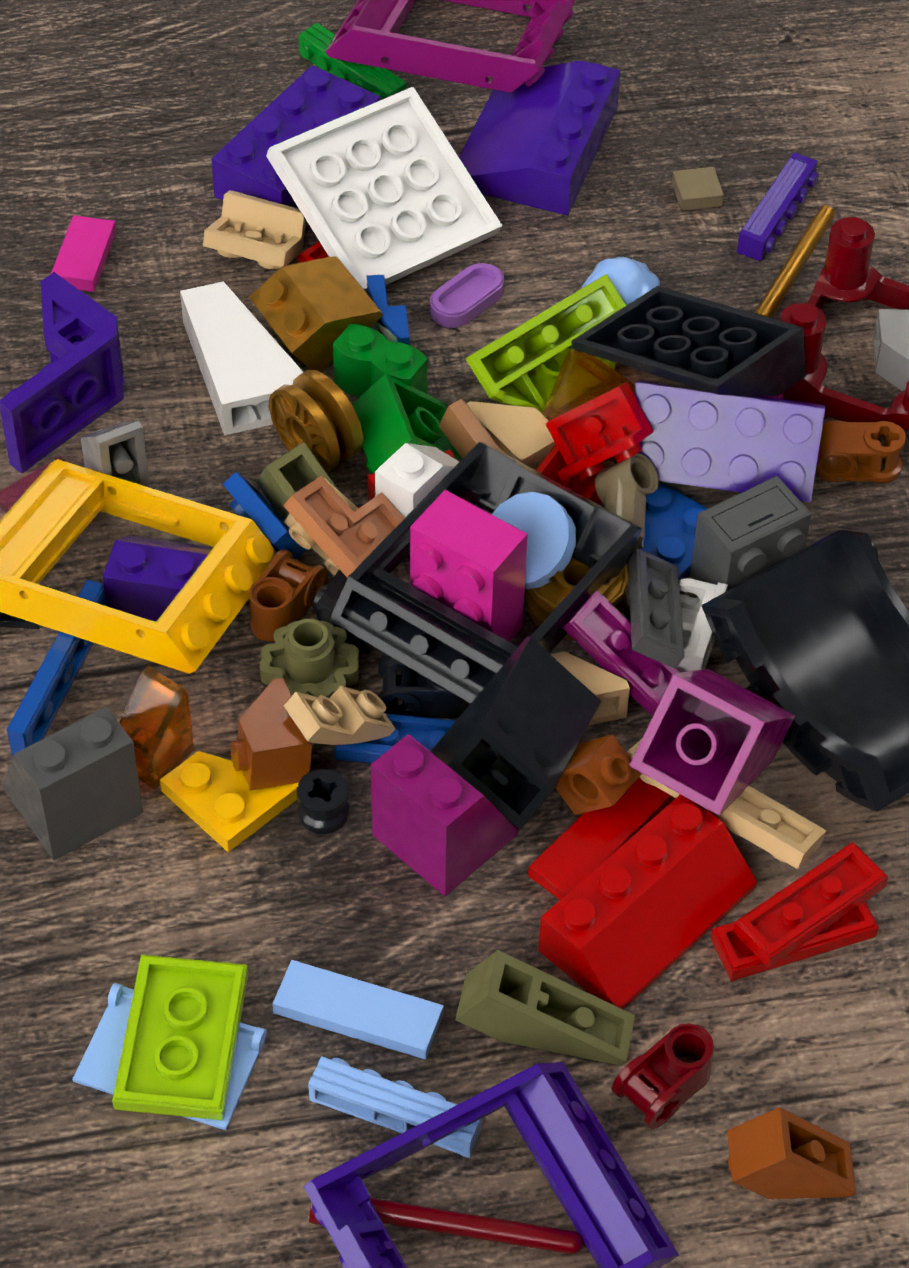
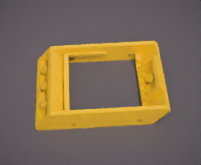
M57 459L49 464L0 520V612L190 674L198 669L249 600V591L252 585L269 567L277 551L252 519ZM99 512L214 547L157 622L39 585Z

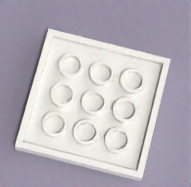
M414 87L271 146L266 155L328 256H337L366 293V276L384 275L385 285L497 235L502 228V224Z

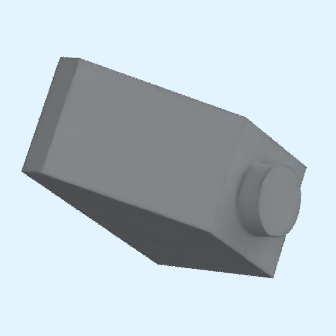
M123 421L81 437L85 468L150 488L143 426L139 421Z

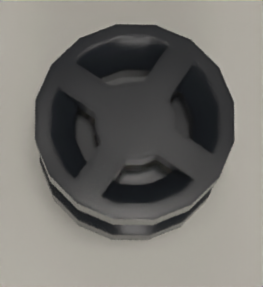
M329 769L313 770L302 777L297 787L300 823L307 830L317 834H328L342 828L349 815L346 780L339 773ZM321 796L329 797L330 801H325Z

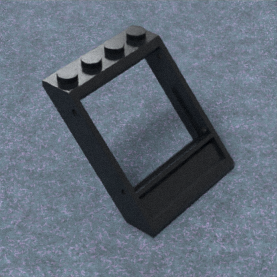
M478 442L348 576L329 621L470 704L518 647L390 574L410 553L411 525L444 490H447L493 513L501 503L516 494L537 492L552 497L571 516L576 527V546L572 558L591 569L530 636L549 654L567 635V632L562 627L585 600L597 590L603 594L622 573L642 531V528L485 442Z

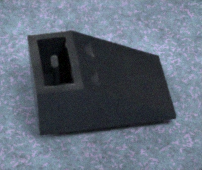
M527 636L430 752L483 794L514 826L521 830L555 789L601 700L533 638Z

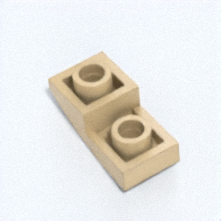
M340 686L330 698L323 695L315 697L295 692L283 705L307 742L328 745L363 743L390 736L396 729L384 713L386 711L384 702L376 694L366 689L359 691Z

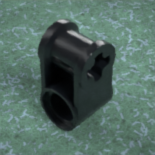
M389 655L383 657L379 662L378 673L383 682L382 691L378 694V697L386 706V711L384 712L386 714L452 719L460 717L470 705L469 702ZM399 667L402 669L401 675H397V668ZM398 697L403 698L401 705L398 704Z

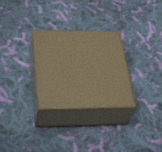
M714 167L673 171L672 185L681 211L723 206L724 194Z

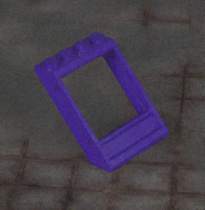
M563 1062L536 1064L312 1179L303 1186L313 1203L312 1210L316 1219L327 1229L340 1253V1262L343 1268H407L370 1201L371 1195L362 1180L505 1107L599 1268H659L679 1256Z

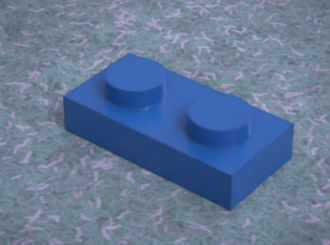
M237 471L223 483L225 488L235 498L229 504L239 516L252 519L277 552L282 549L288 550L293 554V558L297 559L307 550L289 534L290 528L284 523L285 520L262 493Z

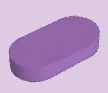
M486 263L467 267L433 292L430 297L431 318L443 327L456 328L466 325L503 296V273L497 267Z

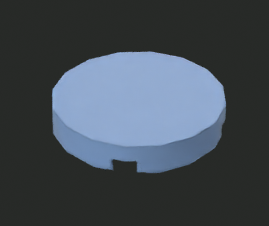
M537 492L516 494L501 503L492 513L493 516L528 534L525 589L544 586L551 581L549 578L554 576L557 571L562 572L569 564L576 546V527L566 509L549 495Z

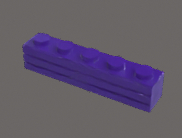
M793 152L740 231L737 246L738 254H744L749 258L762 261L767 252L771 253L773 251L777 236H783L787 227V221L794 219L798 210V204L805 202L809 188H814L818 181L819 173L816 172L817 160Z

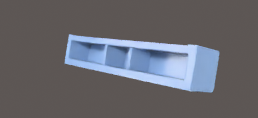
M322 1056L308 1083L309 1101L322 1104L399 1133H404L457 1105L446 1101L438 1093H424L415 1090L405 1081L397 1080L393 1082L382 1078L374 1070L364 1069L362 1071L351 1067L340 1058L328 1059ZM483 1118L432 1145L470 1158L482 1130Z

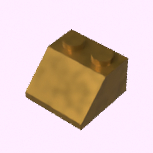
M337 256L282 266L249 296L290 352L311 370H318L319 372H322L333 362V343L350 324L371 327L384 315Z

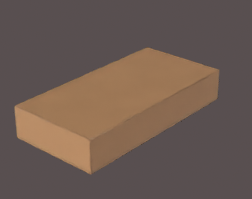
M462 398L448 406L439 424V428L462 459L478 442H485L501 451Z

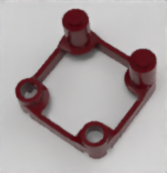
M858 217L842 218L831 226L825 266L818 277L808 302L792 304L786 307L781 314L780 321L803 327L806 373L805 378L783 393V399L824 405V415L841 421L893 422L903 430L909 431V381L907 382L906 390L897 395L890 408H883L821 385L828 371L826 359L821 353L827 321L821 308L827 298L840 302H854L866 298L899 310H909V285L888 279L869 265L875 238L873 227Z

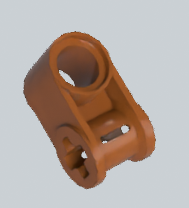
M835 420L823 423L816 465L817 474L820 478L835 483L844 481L891 482L901 474L902 461L899 453L905 446V432L899 425L887 421L845 422ZM882 434L885 435L884 446H881L880 443ZM882 458H885L886 462L884 470H881Z
M285 549L276 553L269 567L252 585L249 591L250 626L253 634L260 640L274 642L273 634L276 629L300 620L308 609L313 606L314 598L319 588L323 584L326 585L328 580L327 568L319 564L312 567L293 558V554Z

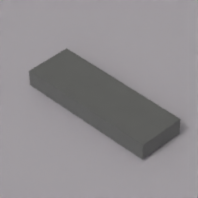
M636 549L628 559L632 650L676 669L685 657L678 567L641 549Z

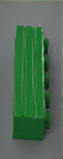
M315 23L312 27L307 28L306 31L299 33V54L320 69L380 96L381 100L407 89L404 80L385 68L330 58L325 51L335 34L320 24Z

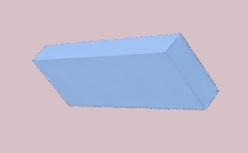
M291 960L272 1003L273 1014L424 1060L427 1059L444 1010V1005Z

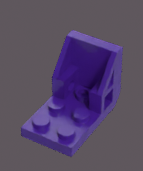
M55 272L41 281L43 331L46 349L50 351L51 363L43 367L39 373L21 386L12 389L0 400V413L9 463L20 473L27 471L124 399L125 380L117 317Z

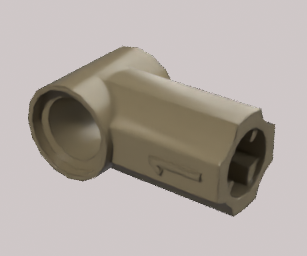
M636 454L600 471L595 479L596 492L605 508L642 528L631 553L636 549L644 548L646 496L654 493L659 484L656 468L642 454Z

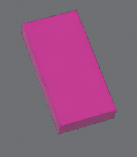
M73 215L51 274L55 272L79 290L95 292L116 234L115 221Z

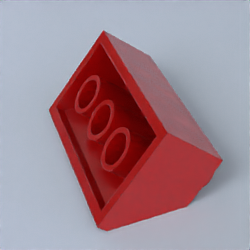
M680 794L541 916L538 951L588 993L624 1010L757 887V880L724 823L703 806Z

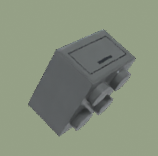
M778 476L698 513L690 576L692 579L715 585L718 582L727 584V591L805 549L812 514Z

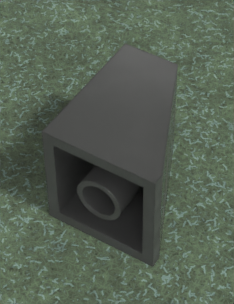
M107 706L15 753L3 782L4 791L53 861L143 813L133 741Z

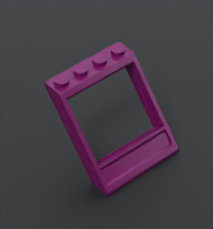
M357 0L325 53L333 59L511 93L523 83L527 87L531 86L545 72L543 64L555 52L552 46L563 35L564 30L562 26L572 17L574 12L571 8L575 0H443L531 17L512 55L397 34L417 0Z

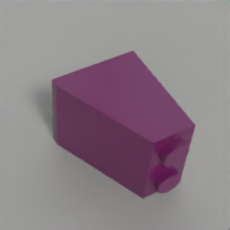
M709 669L675 673L629 766L715 814L721 815L774 760L795 715Z
M409 734L371 764L372 835L444 896H447L517 836L518 829L483 794Z

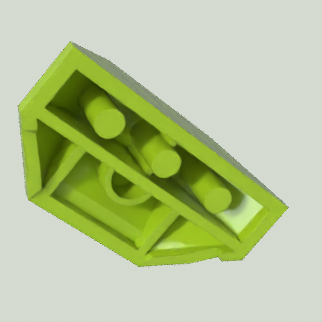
M605 274L468 356L466 361L489 398L505 405L533 407L547 417L613 376L615 362L572 349L571 341L626 305L608 275Z

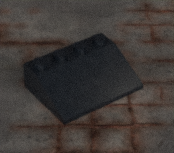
M656 286L571 341L572 349L718 395L779 396L806 377L803 327L660 286Z

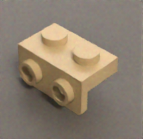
M229 190L224 194L221 217L204 230L203 246L217 250L224 257H244L257 261L264 268L279 269L282 266H287L303 251L306 219L298 208Z

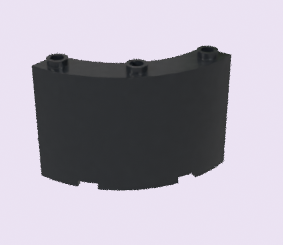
M838 530L701 605L710 629L727 663L736 659L749 681L750 686L745 689L795 715L782 743L814 775L824 771L837 781L835 786L838 793L863 807L877 812L909 793V610L903 604L887 578L878 560L877 549L870 540L868 533Z

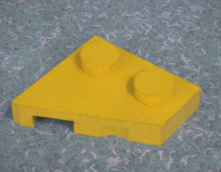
M197 751L160 779L161 791L228 853L297 800L298 783L250 791L243 771L236 772L231 760Z

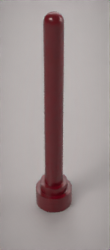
M370 1198L374 1209L384 1224L566 1254L580 1252L584 1244L582 1236L576 1231ZM311 1201L309 1223L321 1225L313 1213V1203Z

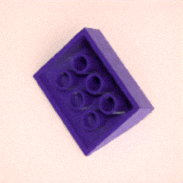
M585 61L544 67L545 72L535 83L529 87L523 83L511 93L499 90L492 91L459 156V159L482 195L569 215L618 109L621 70Z

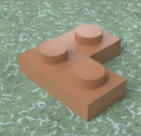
M322 476L294 493L283 505L347 578L405 519L383 493H380L353 512Z

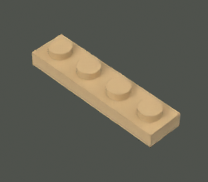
M641 740L627 751V755L631 760ZM641 773L640 778L645 783L656 786L674 798L680 795ZM749 785L721 815L708 810L720 819L731 833L745 838L769 852L775 859L788 863L796 869H799L821 846L827 832L824 828Z

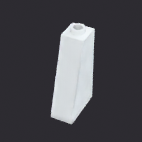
M224 281L180 291L183 323L224 436L273 425L268 407L270 395L284 384L292 385L293 380L302 374L303 371Z

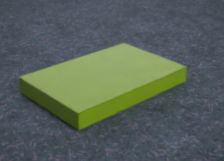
M141 955L112 1099L114 1110L224 1121L249 974L248 965Z

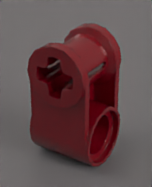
M687 1023L674 1027L648 1051L633 1059L621 1070L612 1084V1092L617 1097L622 1098L625 1096L645 1115L644 1122L650 1129L662 1126L676 1113L681 1105L708 1083L714 1052L711 1035L707 1030L695 1024ZM680 1054H691L699 1058V1060L693 1063H686L677 1059V1056Z

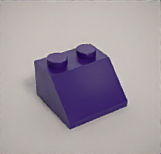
M129 535L115 540L102 577L107 607L151 621H157L213 547Z

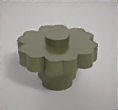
M302 619L280 627L274 631V643L267 644L260 650L261 661L259 667L261 682L269 685L273 679L284 678L291 696L295 692H300L315 697L323 695L330 698L340 686H351L359 680V649L355 645L347 643V632L343 628L333 626L331 623L323 620Z

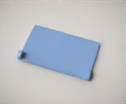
M119 983L112 985L108 995V1006L72 1079L73 1082L114 1094L134 989ZM240 1022L224 1121L193 1117L185 1118L223 1130L227 1129L265 1042L266 1029Z

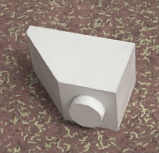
M405 443L375 471V497L383 493L406 518L459 461L436 447Z

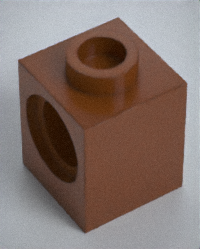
M611 734L579 743L555 788L572 812L578 815L614 806L642 774L629 766L631 762L630 757L615 736Z

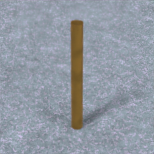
M822 205L754 314L768 318L773 317L833 220L835 211L832 207Z

